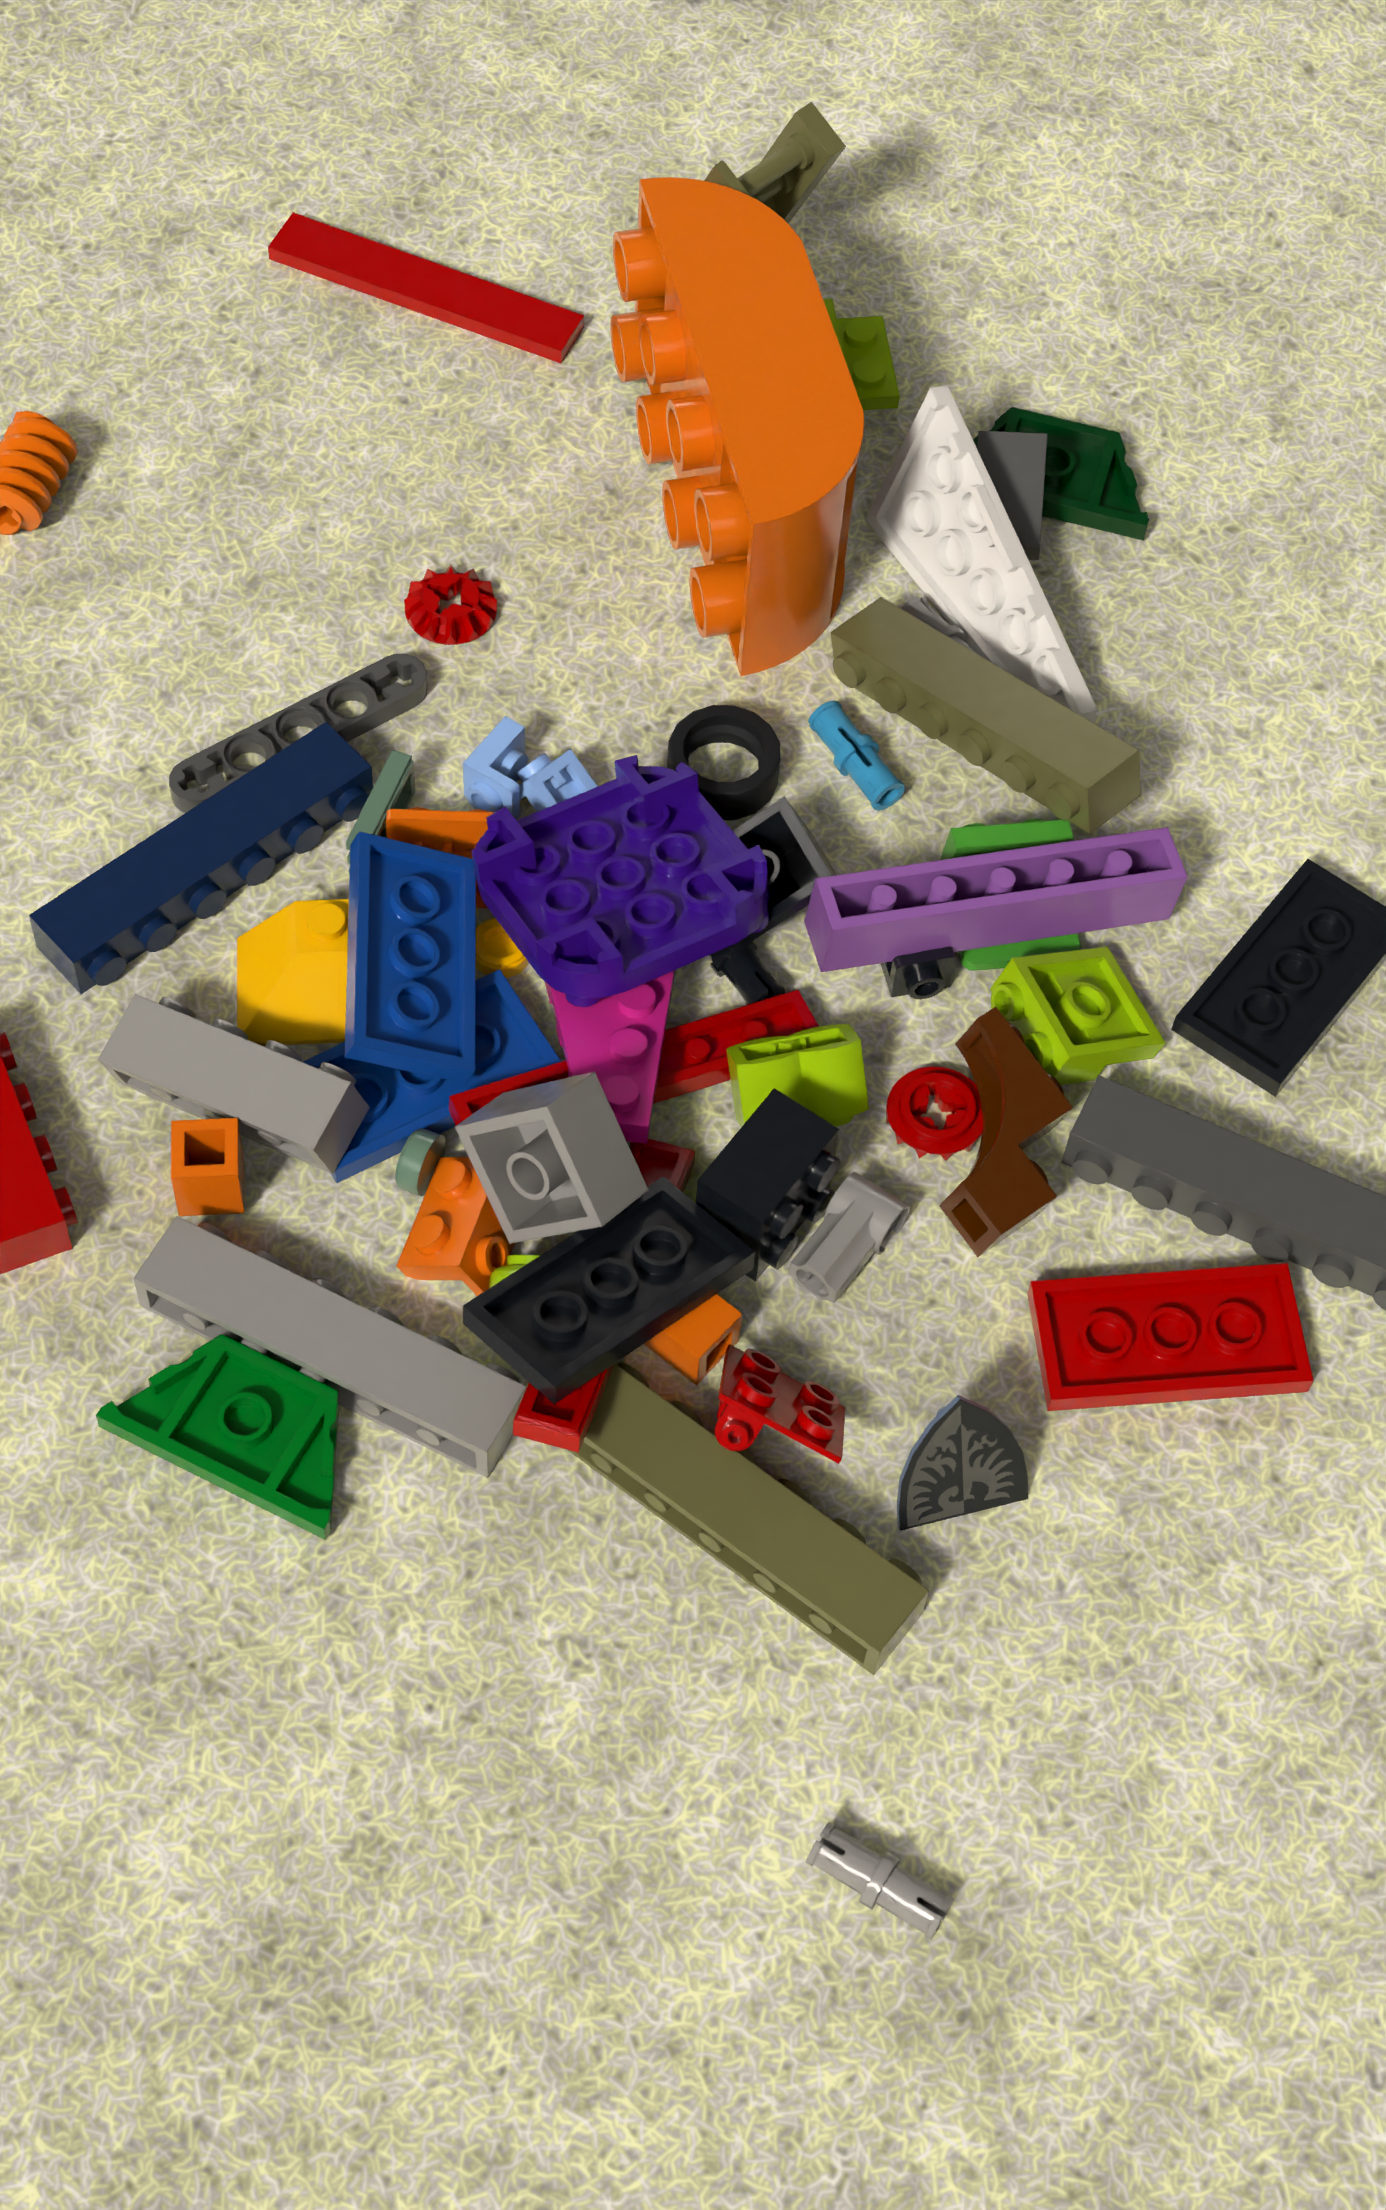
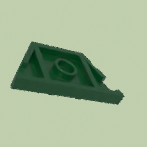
M1011 407L995 420L994 427L989 431L1047 434L1042 516L1144 541L1149 518L1147 512L1140 511L1135 496L1138 485L1132 469L1125 462L1126 450L1119 432ZM976 436L973 439L976 448L978 444V436Z

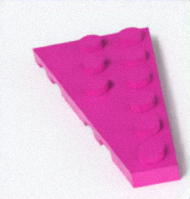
M676 970L629 991L601 998L596 1004L588 1007H577L570 1004L565 998V993L556 991L545 982L549 1002L553 1005L556 1017V1030L560 1047L563 1046L567 1061L568 1077L595 1071L626 1141L647 1144Z

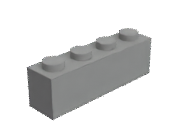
M137 994L134 995L98 1058V1061L119 1083L201 1119L238 1118L241 1136L334 1174L370 1108L354 1087L356 1079L351 1074L326 1062H322L319 1069L301 1062L302 1057L298 1053L273 1040H268L265 1047L249 1041L248 1035L243 1030L225 1020L215 1018L210 1025L195 1019L196 1015L192 1010L171 998L162 997L160 1002L156 1003Z

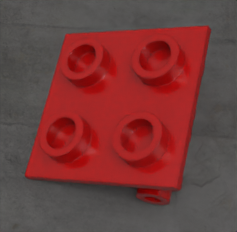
M729 1344L725 1352L718 1395L720 1402L717 1414L718 1420L715 1426V1436L718 1443L727 1450L742 1451L751 1446L763 1425L766 1424L839 1464L843 1456L845 1407L839 1404L838 1397L827 1387L817 1382L805 1381L803 1384L782 1373L776 1361L758 1350L747 1349L744 1352Z

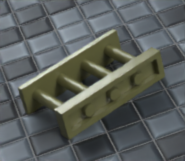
M810 102L795 112L758 165L737 178L722 160L712 168L704 181L730 187L759 200L774 210L789 224L846 148V145L815 105Z

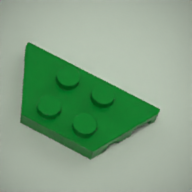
M220 1334L194 1350L192 1356L187 1361L169 1365L148 1378L150 1386L118 1406L111 1401L102 1406L96 1414L100 1428L324 1540L329 1536L332 1521L339 1418V1395L337 1390Z

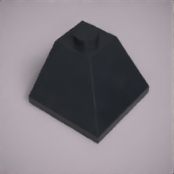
M785 796L732 830L748 849L757 845L760 846L767 860L769 891L768 925L762 931L750 934L738 943L729 946L733 953L806 907L810 901L815 878L837 875L812 832Z

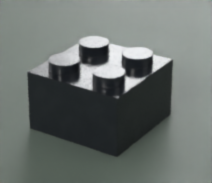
M775 1088L699 1177L697 1182L696 1204L755 1251L753 1270L745 1274L755 1282L769 1265L778 1270L785 1264L798 1242V1236L794 1234L806 1219L815 1224L825 1214L835 1194V1191L830 1188L831 1179L840 1164V1159L835 1156L839 1128Z

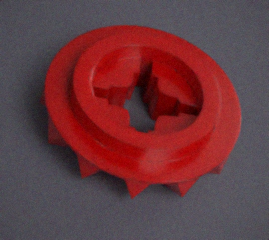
M451 564L444 573L437 574L427 569L423 580L410 582L408 596L404 599L405 615L411 628L421 637L438 644L458 645L473 641L490 629L497 615V599L493 594L491 581L479 580L474 568L466 573L456 572ZM460 593L461 605L453 603L448 609L444 608L441 612V599L449 601L453 596H457Z
M924 1067L905 1074L892 1087L886 1105V1124L890 1125L895 1132L897 1145L906 1143L915 1149L919 1158L929 1153L941 1155L945 1161L955 1152L961 1150L970 1152L975 1141L983 1132L981 1101L977 1085L964 1074L944 1067ZM930 1095H933L934 1103L938 1104L941 1112L952 1113L946 1116L943 1130H939L938 1126H934L931 1117H921V1115L926 1114Z

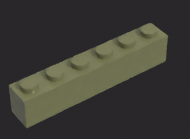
M878 598L830 632L834 657L833 669L838 679L845 686L857 689L878 702L887 712L895 713L918 727L927 737L937 739L957 751L969 763L981 766L1005 781L1014 791L1031 797L1050 809L1059 819L1068 820L1091 834L1141 796L1140 753L1138 749L886 599Z
M623 1362L618 1363V1365L614 1364L579 1453L568 1451L861 1667L875 1675L923 1614L929 1590L922 1585L919 1575L904 1562L894 1558L887 1560L866 1545L863 1535L847 1521L839 1518L831 1520L811 1505L809 1497L799 1486L787 1479H779L777 1481L760 1469L754 1457L747 1449L730 1451L722 1447L718 1443L716 1436L703 1427L700 1418L694 1411L679 1401L669 1403L649 1388V1384L643 1375L635 1368Z

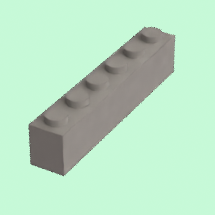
M176 1216L134 1277L141 1307L208 1340H212L220 1334L225 1335L338 1391L339 1405L486 1478L490 1476L513 1437V1419L527 1386L521 1384L519 1378L510 1370L497 1364H487L484 1366L463 1356L459 1348L449 1340L437 1335H429L426 1338L404 1327L399 1318L383 1308L373 1306L367 1309L346 1299L343 1292L330 1282L319 1278L309 1281L289 1271L280 1259L268 1252L257 1250L255 1253L239 1247L233 1244L224 1232L213 1225L199 1223L196 1226Z

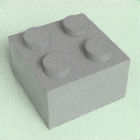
M595 1071L504 1092L455 1126L509 1244L603 1227L649 1190Z

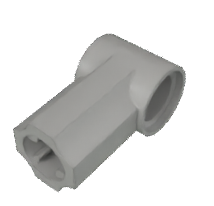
M857 1172L851 1173L832 1197L826 1209L824 1221L791 1261L789 1274L797 1281L801 1288L820 1300H828L835 1303L872 1254L881 1255L885 1251L881 1244L891 1231L899 1233L908 1217L910 1206Z

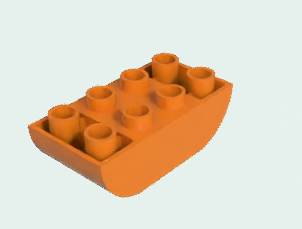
M677 177L640 179L638 229L617 231L613 235V259L618 288L624 302L635 301V312L615 314L611 317L610 330L614 362L621 382L646 379L651 393L650 395L638 396L636 400L638 436L646 463L650 465L672 461L678 478L666 480L662 486L663 512L671 545L675 550L699 546L705 566L691 568L689 576L691 604L698 632L702 638L727 634L740 676L758 673L784 663L808 648L826 630L840 605L844 589L845 556L857 461L863 440L864 411L803 242L791 226L774 210L759 200L727 186L697 179Z

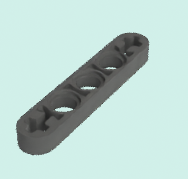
M409 654L387 656L181 761L174 766L169 775L171 799L175 807L181 812L186 813L251 771L239 769L233 764L238 756L245 753H257L268 760L291 745L292 742H289L284 736L292 728L308 727L314 730L327 722L346 742H349L411 710L423 702L427 695V670L423 662ZM398 676L402 681L411 679V686L404 688L399 682L391 684V678ZM383 694V701L379 702L377 696ZM346 701H358L367 707L366 711L357 717H344L335 711L338 705ZM221 765L223 767V772L228 781H224L222 772L217 774V766ZM195 780L199 785L207 784L208 790L199 793L195 788L187 789V783Z

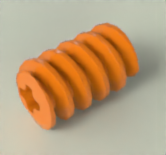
M16 412L13 422L9 424L4 439L0 441V534L13 535L19 529L32 531L40 526L43 519L42 513L48 511L52 502L51 497L57 494L61 485L60 480L65 479L69 470V464L74 462L78 453L75 441L66 431L55 425L49 418L36 412Z

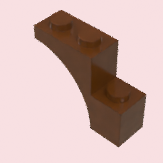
M997 1007L978 1017L955 1043L965 1058L977 1085L981 1101L983 1132L978 1154L969 1175L939 1205L977 1257L1033 1220L1057 1197L1049 1186L1047 1176L1036 1162L1030 1160L1023 1152V1149L1049 1133L1073 1109L1072 1105L1065 1098L1060 1083L1042 1068L1026 1047L1021 1032L1013 1024L1007 1022Z

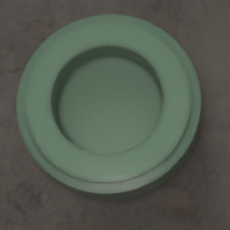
M419 1128L409 1136L401 1151L396 1167L395 1180L398 1188L418 1196L425 1195L438 1161L445 1154L446 1141L443 1135Z

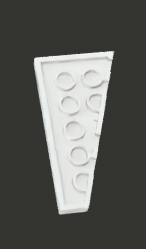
M948 385L930 387L865 520L950 625L958 626L966 634L967 644L975 653L1089 721H1092L1098 709Z

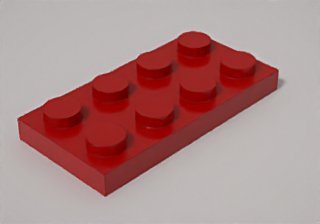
M1288 1263L1030 1281L1027 1295L1047 1411L1303 1393L1309 1391L1314 1381Z

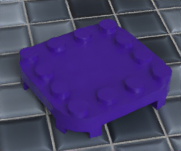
M637 755L615 760V780L519 820L513 817L506 806L486 817L488 829L477 842L475 849L471 850L476 884L483 902L539 977L556 991L565 993L566 1000L574 1006H592L601 998L629 991L738 943L748 935L762 931L768 925L769 891L767 860L760 846L757 845L748 849L699 792L697 772L683 762L678 764L675 771L662 766H639Z

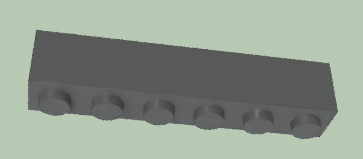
M1098 1075L1069 1134L1061 1162L1072 1167L1074 1173L1079 1178L1098 1185L1107 1182L1130 1192L1133 1198L1144 1207L1153 1210L1167 1208L1191 1218L1192 1223L1199 1230L1214 1236L1228 1234L1251 1244L1253 1250L1258 1255L1267 1260L1275 1262L1291 1261L1312 1270L1316 1279L1328 1286L1335 1288L1349 1286L1372 1296L1376 1304L1386 1310V1196Z

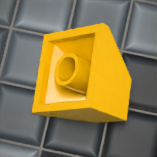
M349 899L294 901L237 938V1027L248 1035L249 1041L261 1046H265L268 1040H273L283 1045L345 1042Z

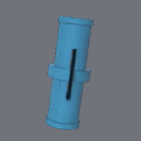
M828 701L819 706L808 720L809 727L817 733L835 756L833 764L843 776L850 775L871 802L874 810H884L895 804L905 791L904 784L901 780L897 779L878 755L879 746L871 735L862 734L843 711L838 701Z

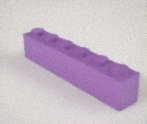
M1168 827L815 878L804 923L820 972L892 962L895 957L945 947H952L954 952L1167 920L1170 919L1188 876Z

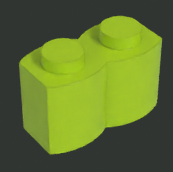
M850 1024L814 1027L796 1032L790 1036L750 1040L726 1049L735 1116L741 1127L774 1088L835 1127L845 1125L852 1121L854 1115L869 1110L861 1039Z

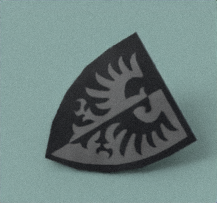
M957 1395L947 1406L939 1409L936 1417L928 1424L911 1449L899 1478L897 1496V1523L899 1530L902 1531L1028 1499V1475L1024 1454L1009 1427L988 1408L960 1395Z

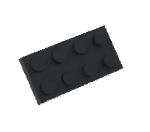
M1307 859L1175 1016L1171 1030L1276 1097L1386 960V906L1310 859Z
M661 1177L647 1186L649 1190L603 1227L581 1230L574 1233L464 1304L463 1324L549 1401L556 1404L753 1270L755 1251L665 1177Z

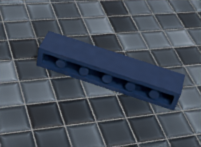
M327 722L321 724L31 913L29 919L36 947L80 994H83L96 984L98 986H106L114 982L123 973L126 964L146 951L157 952L163 949L172 941L177 930L197 917L199 919L211 917L219 911L228 896L246 884L248 886H256L270 876L276 864L294 852L303 854L310 851L318 844L324 832L342 820L346 822L356 820L373 789L372 766Z

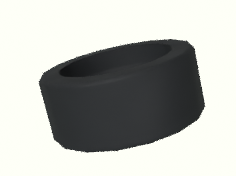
M711 705L691 712L677 723L668 741L667 768L676 771L680 762L689 766L688 758L690 754L697 748L711 743H731L743 747L757 758L758 770L751 776L735 782H717L698 774L699 792L723 820H738L757 813L770 802L778 786L781 761L780 741L773 728L755 712L734 705Z

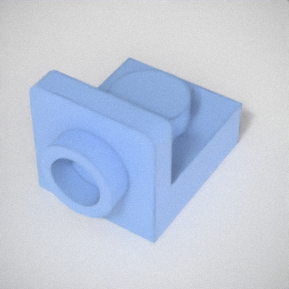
M505 716L463 762L464 796L467 797V800L474 809L496 812L506 806L516 820L520 816L519 785L517 783L520 778L516 773L524 768L528 762V756L525 754L524 726Z
M571 749L553 762L546 753H543L516 773L522 781V784L519 785V800L526 797L536 812L598 787Z

